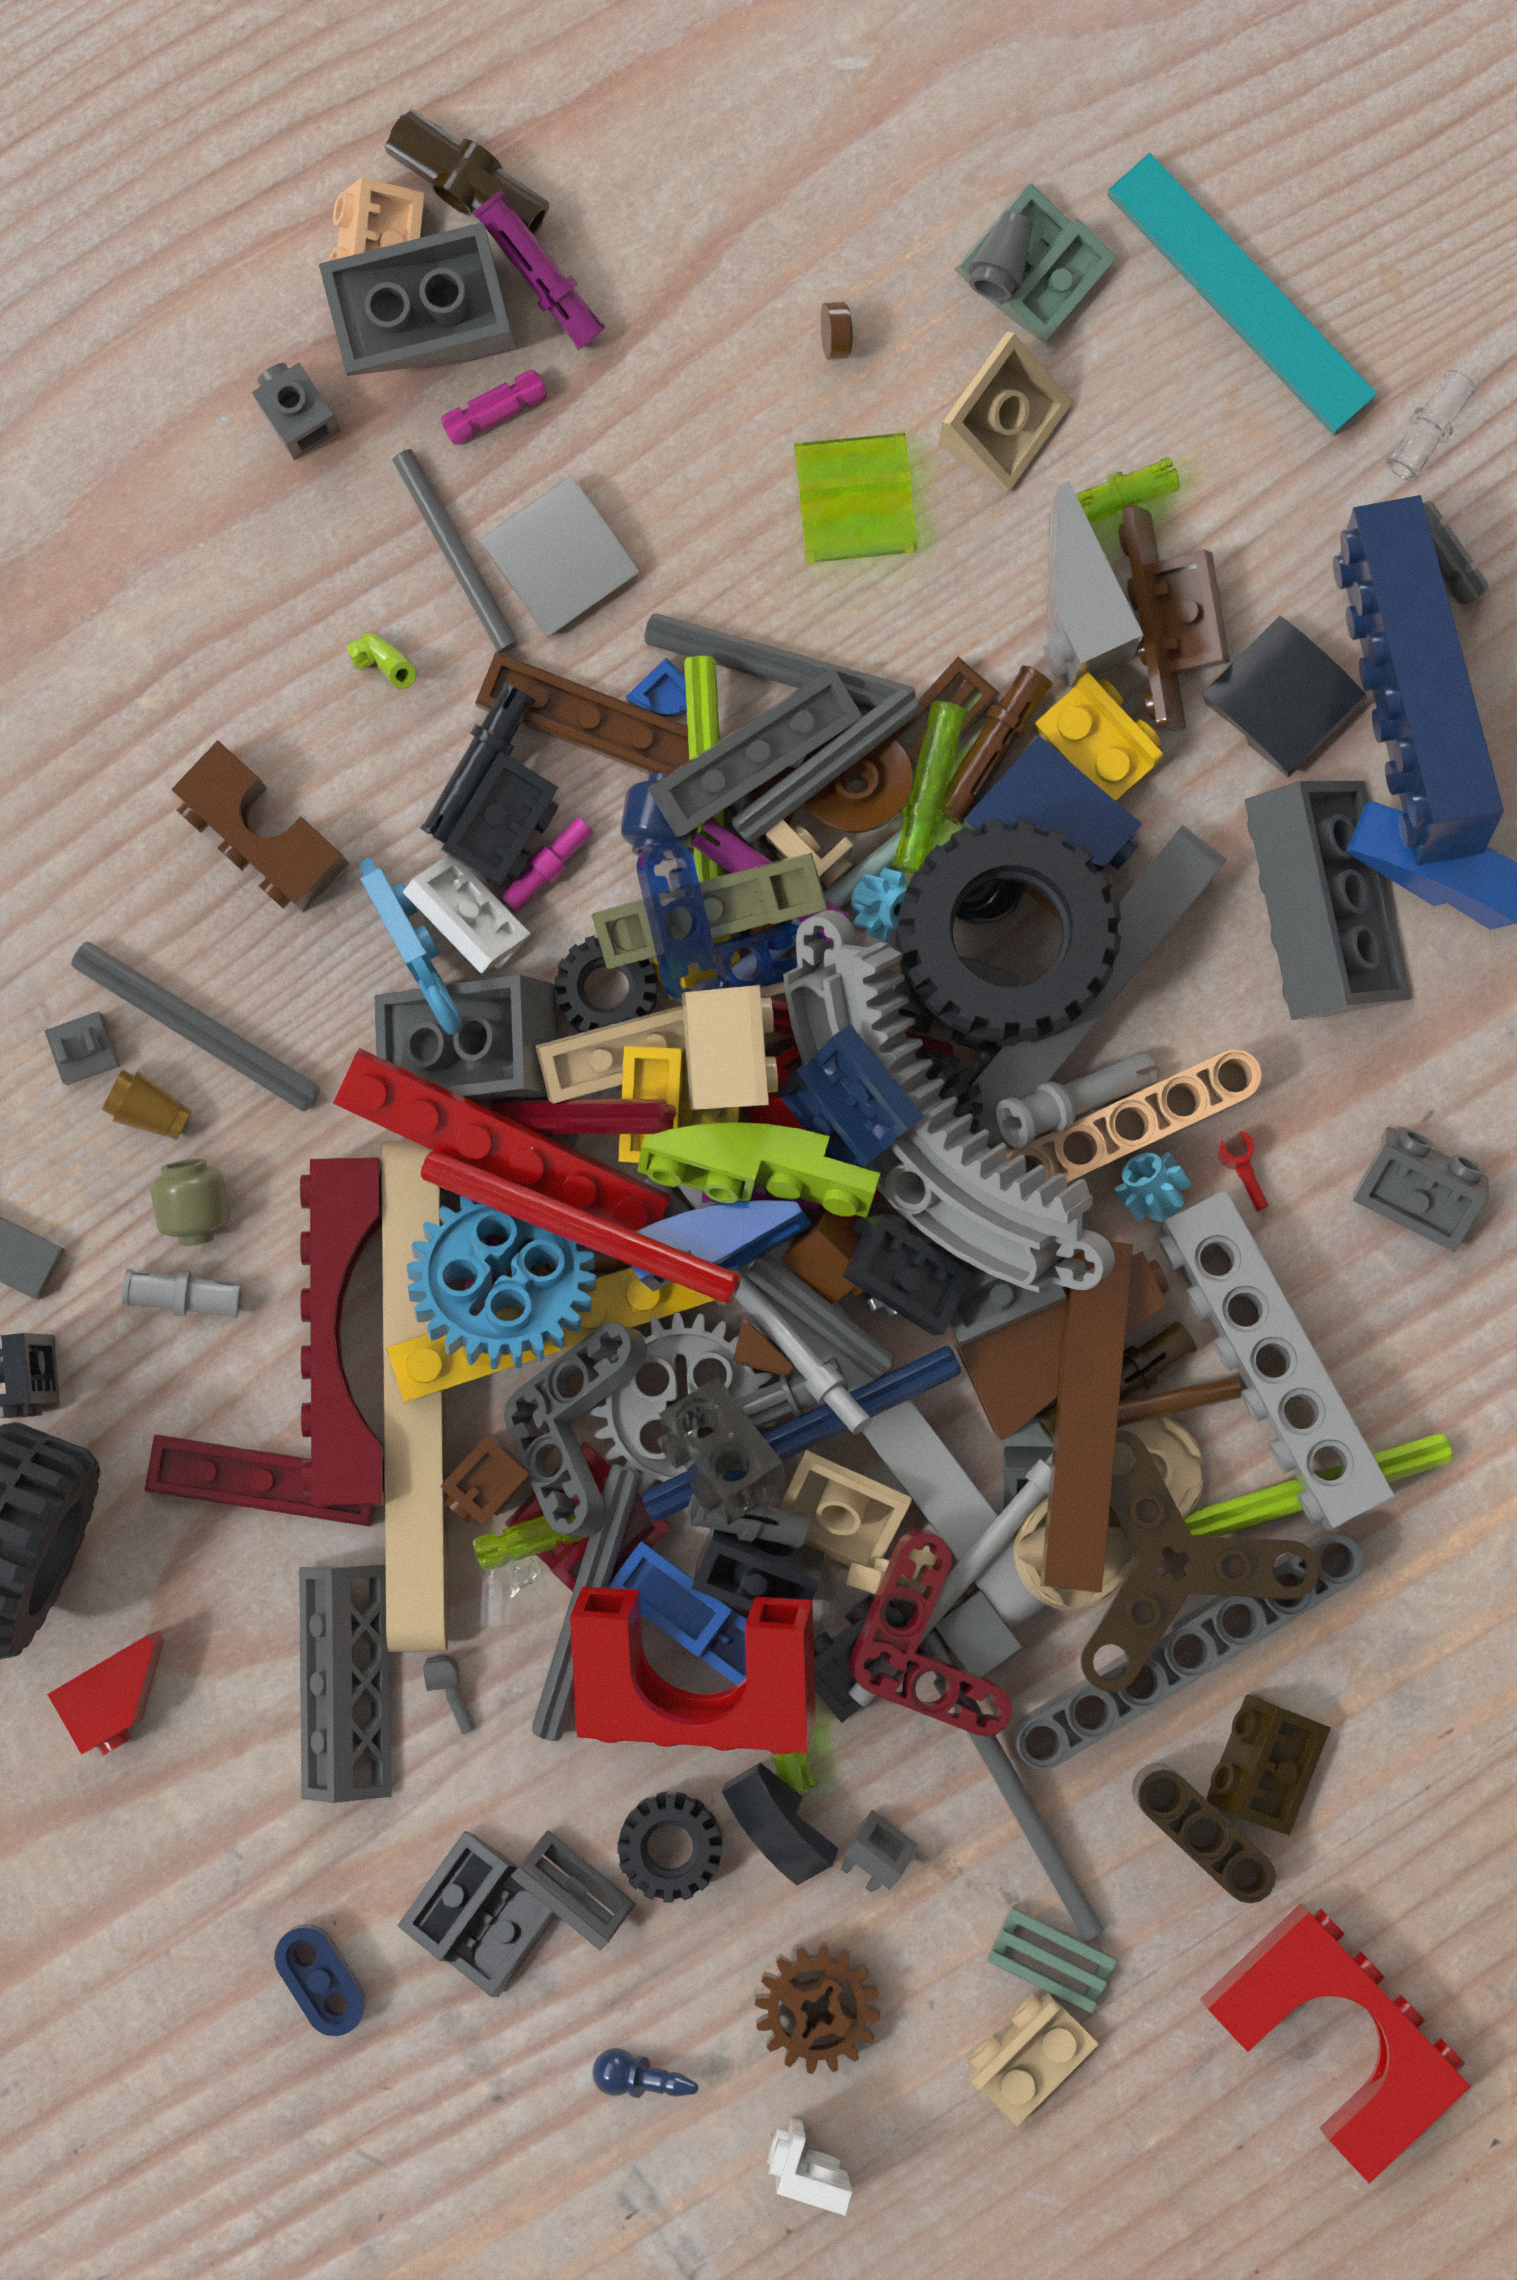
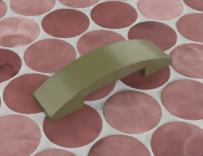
M808 853L661 892L595 912L591 916L606 967L611 969L659 956L664 952L769 923L772 925L826 910L828 907L813 854Z

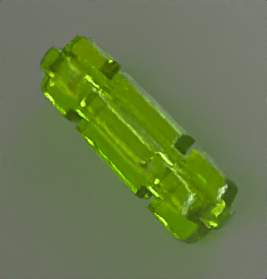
M575 1513L569 1516L570 1520L576 1519ZM545 1516L502 1529L503 1535L497 1537L494 1532L477 1537L473 1540V1549L478 1565L482 1570L487 1571L504 1565L503 1559L511 1557L514 1562L557 1548L556 1542L563 1540L564 1544L567 1545L583 1538L559 1534L552 1530Z

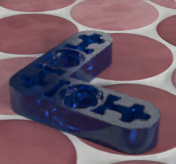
M654 841L646 845L640 852L636 863L637 876L663 986L673 1000L682 1003V994L693 992L692 988L681 986L680 978L688 975V965L691 969L700 971L715 969L719 977L698 980L695 982V991L758 985L762 988L783 982V974L797 968V960L795 958L779 957L772 959L769 950L778 951L792 946V936L796 940L797 929L801 924H782L713 944L697 870L691 852L684 845L674 841ZM662 852L666 858H675L677 862V868L669 871L671 889H684V897H667L660 901V893H671L666 876H658L654 872V866L662 863ZM681 906L689 912L692 926L685 937L676 940L668 934L665 921L672 909ZM817 932L818 939H822L820 934ZM749 948L756 957V969L751 977L739 980L732 972L731 960L738 950Z

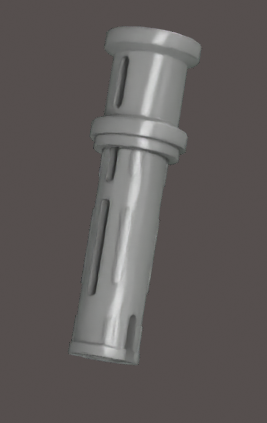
M1138 1052L1127 1059L1064 1085L1048 1081L1038 1086L1035 1094L1020 1100L1014 1097L1006 1098L999 1102L996 1108V1119L1000 1132L1008 1144L1019 1149L1030 1145L1035 1136L1046 1131L1062 1132L1071 1127L1077 1115L1154 1085L1157 1081V1070H1152L1143 1075L1141 1073L1136 1074L1137 1071L1154 1065V1062L1145 1052Z

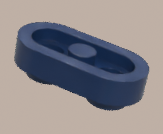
M311 1924L298 1925L290 1929L280 1939L275 1949L274 1960L278 1973L310 2024L318 2032L327 2036L347 2034L358 2025L365 2013L366 1996L362 1986L326 1931ZM301 1944L313 1946L316 1951V1960L312 1963L300 1961L296 1953L297 1947ZM332 1993L342 1994L347 2000V2009L343 2012L331 2010L327 2003L328 1996Z

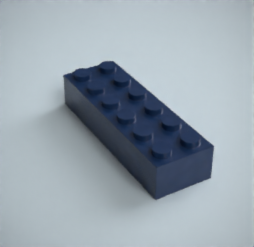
M1417 495L1353 507L1347 530L1341 531L1340 534L1341 551L1339 555L1333 558V570L1338 588L1347 589L1351 605L1346 608V622L1349 635L1352 640H1360L1364 656L1359 659L1361 683L1365 691H1373L1377 709L1372 711L1375 738L1378 743L1385 742L1390 758V761H1387L1385 764L1387 786L1391 795L1399 794L1403 814H1399L1398 824L1403 846L1405 848L1412 847L1417 866L1482 854L1492 838L1504 809L1422 497Z

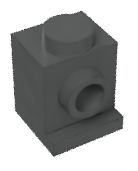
M279 363L268 368L259 376L257 382L260 387L252 391V394L293 460L341 431L334 414L300 363L295 364L291 368H288L285 363ZM296 394L300 396L298 404L292 408H285L281 405V403Z

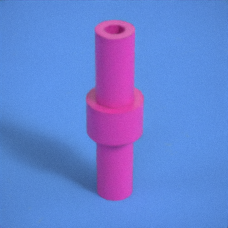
M577 817L548 848L542 845L527 860L530 866L500 896V899L516 913L546 881L552 884L567 869L564 863L594 831L580 817Z

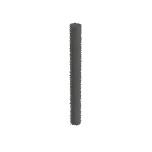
M412 449L400 452L392 459L497 652L504 653L509 651L518 642Z

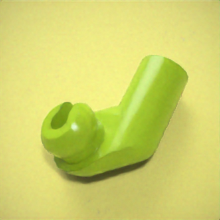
M371 632L361 633L362 638L353 640L347 645V652L356 669L365 670L375 663L390 683L398 689L409 688L415 682L417 674L413 664L403 653L378 634Z

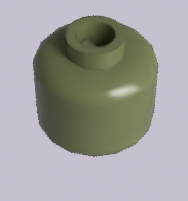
M188 1159L162 1166V1175L158 1176L150 1184L156 1225L159 1232L163 1235L179 1237L180 1245L182 1246L199 1245L214 1240L213 1231L226 1224L230 1218L224 1178L221 1172L216 1168L208 1167L205 1159Z

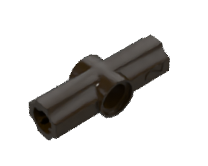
M412 108L408 113L402 114L397 120L384 146L386 153L431 183L433 191L445 203L458 212L471 216L474 211L501 190L505 199L534 235L537 233L549 210V202L504 172L501 163L489 151L469 139H463L460 142Z

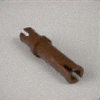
M1021 666L1019 673L998 706L992 705L986 713V717L989 720L955 771L945 790L933 804L932 808L938 814L956 825H963L964 820L993 778L1017 738L1023 739L1028 732L1029 727L1026 724L1040 701L1053 685L1051 680L1030 666Z

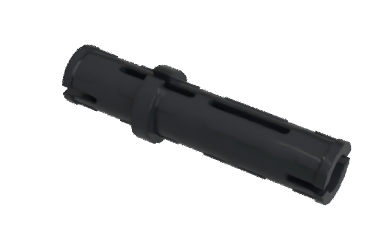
M504 682L501 692L481 726L475 723L470 732L474 736L472 742L425 823H422L420 827L421 830L429 835L432 834L435 839L442 843L446 841L496 755L500 751L508 756L511 754L515 746L510 744L531 706L537 701L507 682Z

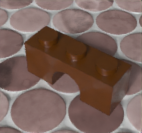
M217 740L171 789L183 801L176 811L200 833L210 826L221 836L224 841L217 848L241 871L249 864L265 877L259 887L281 908L284 909L292 902L304 912L349 862L342 853L301 816L281 835L268 838L253 834L248 823L249 812L253 803L267 787L256 774Z

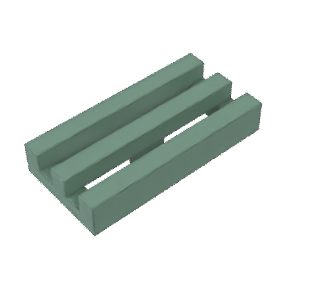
M1013 1906L987 1957L988 1962L1092 2014L1097 2005L1100 1992L1103 1993L1107 1984L1110 1971H1113L1117 1963L1115 1957ZM1017 1924L1098 1964L1095 1974L1013 1934ZM1007 1945L1088 1985L1085 1994L1004 1954Z

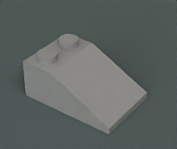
M1068 481L1058 486L1049 514L1046 635L1049 644L1045 645L1043 649L1048 664L1055 676L1059 677L1064 674L1070 688L1076 686L1078 680L1087 672L1095 677L1130 661L1144 634Z

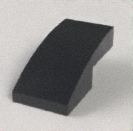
M758 1763L725 1783L722 1793L741 1827L764 1856L796 1886L833 1866L839 1848L797 1815L803 1796L762 1763Z

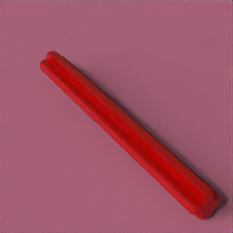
M431 1151L424 1160L420 1176L424 1181L718 1301L731 1303L737 1294L741 1276L736 1272L443 1153Z

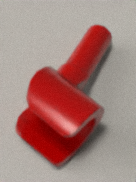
M1240 1131L1239 1139L1246 1150V1154L1242 1157L1231 1156L1226 1150L1224 1141L1221 1140L1218 1156L1224 1166L1236 1170L1257 1212L1269 1205L1250 1162L1254 1152L1253 1139L1248 1133Z

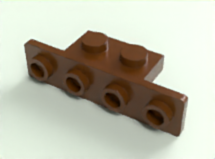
M1135 504L1122 506L1124 523L1119 525L1118 533L1122 550L1127 557H1130L1133 578H1129L1127 583L1129 599L1134 610L1139 613L1141 630L1144 634L1137 647L1141 662L1148 668L1150 687L1145 691L1147 710L1150 717L1156 721L1159 727L1174 732L1186 728L1178 675L1230 662L1213 554L1204 549L1159 561L1151 513Z

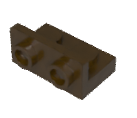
M1247 1694L1240 1710L1233 1719L1232 1732L1220 1763L1212 1773L1211 1786L1206 1800L1237 1817L1290 1836L1331 1727Z

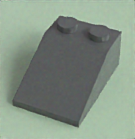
M483 222L319 264L347 376L463 362L516 348L490 242Z
M513 975L445 985L462 1021L461 1031L454 1035H450L443 1030L421 989L374 995L376 1056L478 1104L493 1103L501 1100L548 1098L535 1046L557 1040L556 999L553 983L523 975Z

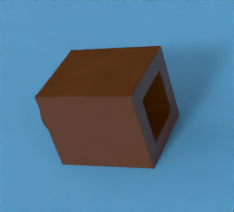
M824 1209L811 1219L812 1226L796 1234L782 1259L819 1295L833 1304L848 1292L854 1297L863 1292L862 1289L842 1277L861 1236L852 1230L857 1221L854 1215L840 1216Z

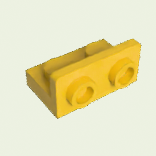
M1087 672L1078 680L1076 686L1034 723L1033 728L1050 746L1117 802L1159 764L1164 756L1158 748L1162 742L1156 732L1145 721L1138 719L1134 722L1120 707L1124 701L1110 682L1102 677L1096 681Z

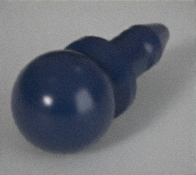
M611 2048L602 2052L596 2058L592 2068L593 2080L598 2089L611 2096H619L629 2092L631 2097L640 2098L646 2090L659 2094L666 2092L669 2096L678 2097L693 2095L699 2089L696 2082L681 2073H669L667 2070L650 2067L647 2057L638 2056L634 2058L629 2052L620 2048Z

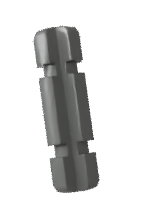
M1426 501L1423 505L1442 577L1445 581L1451 579L1453 582L1451 590L1460 603L1464 605L1471 603L1489 588L1488 582L1478 568L1473 570L1470 567V563L1473 560L1449 525L1442 526L1440 520L1443 517L1435 505L1430 501Z

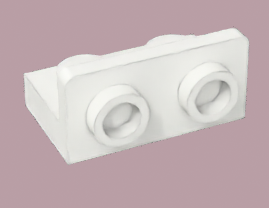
M449 855L414 877L403 891L424 916L436 926L481 974L493 966L497 969L505 966L531 934L464 864Z
M791 2117L787 2131L777 2128L767 2163L770 2164L768 2173L775 2176L776 2193L845 2216L852 2195L847 2171L839 2169L841 2163L839 2159L825 2153L808 2150L806 2157H801L806 2140L803 2120Z

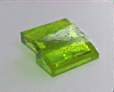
M905 432L794 443L806 563L917 552V535L911 497V475Z

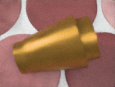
M123 1069L102 1108L103 1111L114 1116L112 1122L161 1136H168L176 1141L192 1112L191 1109L183 1106L181 1102L139 1071H137L136 1075H133Z

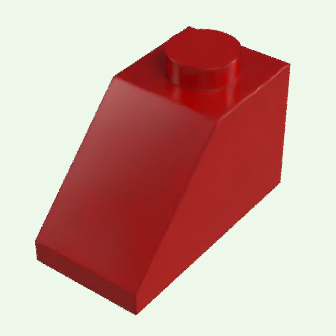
M159 1631L146 1635L47 1694L81 1755L98 1747L100 1753L104 1756L133 1739L128 1728L143 1720L164 1642Z

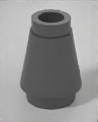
M1013 211L1002 213L1000 220L969 265V272L971 273L969 285L975 292L991 300L1008 301L1012 293L1021 288L1031 237L1030 233L1033 228V223L1029 218Z

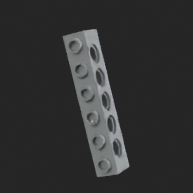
M1226 1189L1165 1220L1161 1228L1165 1237L1158 1240L1159 1246L1171 1268L1176 1270L1182 1267L1192 1285L1191 1288L1186 1290V1295L1199 1319L1202 1321L1209 1317L1220 1338L1213 1341V1344L1224 1366L1228 1371L1237 1368L1244 1380L1247 1389L1241 1391V1395L1250 1414L1256 1422L1265 1419L1273 1433L1275 1440L1269 1442V1447L1275 1460L1285 1474L1293 1470L1304 1491L1298 1493L1297 1498L1309 1521L1313 1525L1321 1522L1327 1532L1394 1497L1393 1491ZM1209 1248H1217L1224 1251L1230 1259V1271L1222 1276H1214L1207 1273L1200 1262L1201 1253ZM1237 1298L1250 1300L1258 1311L1256 1324L1248 1327L1235 1324L1228 1314L1229 1302ZM1271 1348L1280 1352L1286 1363L1284 1374L1277 1378L1263 1375L1256 1365L1258 1351ZM1301 1399L1310 1405L1314 1417L1309 1428L1297 1429L1286 1421L1284 1407L1288 1400ZM1329 1450L1339 1457L1342 1468L1336 1480L1327 1481L1316 1475L1312 1467V1459L1316 1451Z

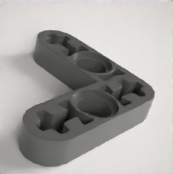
M607 1323L597 1328L516 1390L509 1398L505 1407L504 1419L506 1427L521 1462L531 1471L528 1479L547 1523L552 1530L559 1534L576 1538L588 1537L600 1527L604 1517V1503L570 1423L633 1377L642 1368L646 1359L647 1347L645 1339L640 1332L617 1323ZM616 1342H623V1344L619 1346V1348L617 1349ZM617 1353L619 1359L617 1361L611 1360ZM593 1359L599 1360L600 1362H598V1363L596 1364V1363L593 1361ZM580 1368L584 1375L583 1387L576 1396L570 1398L566 1389L567 1380L574 1370ZM534 1404L538 1405V1409L535 1411L532 1408ZM532 1417L534 1419L536 1426L531 1425L528 1422L530 1419H532ZM559 1447L563 1456L562 1465L554 1476L549 1477L545 1469L546 1458L552 1449ZM572 1499L579 1500L580 1505L575 1508ZM575 1513L576 1519L570 1520L569 1516Z

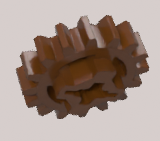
M821 1942L817 1955L810 1956L804 1944L801 1943L797 1945V1960L790 1962L787 1957L780 1953L776 1957L780 1973L775 1975L763 1972L761 1976V1982L770 1989V1992L755 1995V2006L768 2010V2013L756 2019V2026L760 2031L772 2029L773 2034L766 2042V2048L772 2052L782 2046L785 2047L787 2050L785 2052L784 2064L788 2067H791L798 2057L806 2059V2068L809 2074H814L818 2060H826L830 2070L836 2072L838 2071L837 2056L844 2053L855 2062L859 2059L855 2042L860 2040L872 2044L874 2040L873 2032L865 2026L866 2021L874 2022L880 2020V2009L867 2005V2001L873 2000L879 1995L877 1985L873 1984L862 1986L861 1982L869 1973L868 1967L864 1963L853 1969L848 1967L851 1954L846 1948L835 1959L829 1957L827 1942ZM823 1970L818 1978L805 1982L794 1978L805 1971ZM845 1981L855 1995L857 2004L856 2014L851 2013L849 2008L841 2005L839 1994L843 1989ZM828 1989L827 2007L830 2014L827 2015L819 2012L815 2019L810 2020L807 2026L808 2010L805 2000L816 2002L821 1995L824 1996ZM779 2000L784 2003V2006L794 2012L795 2022L790 2034L783 2026L779 2017ZM834 2033L840 2037L828 2044L812 2045L816 2038Z

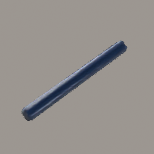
M944 1346L849 1392V1394L872 1418L958 1376L961 1373V1367L953 1350L949 1346ZM824 1404L646 1490L642 1495L643 1504L653 1521H659L688 1507L695 1490L700 1489L707 1493L715 1494L849 1428L828 1404Z

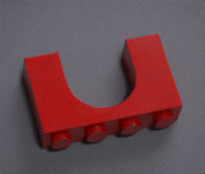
M582 1586L570 1615L577 1738L597 1739L604 1743H617L620 1741L649 1742L662 1747L677 1745L709 1746L720 1751H729L736 1748L768 1750L779 1755L808 1752L816 1723L813 1600L754 1597L745 1625L747 1676L739 1684L723 1692L697 1694L672 1686L662 1679L650 1666L642 1645L639 1590Z
M1299 1904L1203 1995L1200 2000L1247 2052L1257 2045L1292 2010L1308 2000L1326 1996L1341 1997L1360 2004L1368 2011L1378 2035L1379 2048L1374 2070L1366 2083L1319 2128L1334 2147L1370 2184L1471 2087L1458 2073L1466 2064L1442 2038H1439L1433 2045L1418 2030L1425 2022L1424 2018L1401 1994L1393 2002L1377 1986L1385 1978L1384 1975L1361 1951L1353 1959L1337 1943L1345 1935L1344 1932L1321 1908L1312 1916L1309 1911Z

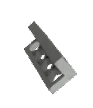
M386 1565L299 1567L302 1799L339 1803L392 1797L390 1652L388 1651L386 1637ZM370 1578V1602L359 1613L351 1604V1579ZM362 1634L370 1643L371 1659L360 1672L352 1663V1646ZM363 1693L371 1702V1718L361 1730L352 1719V1706ZM364 1751L372 1760V1785L353 1787V1764Z

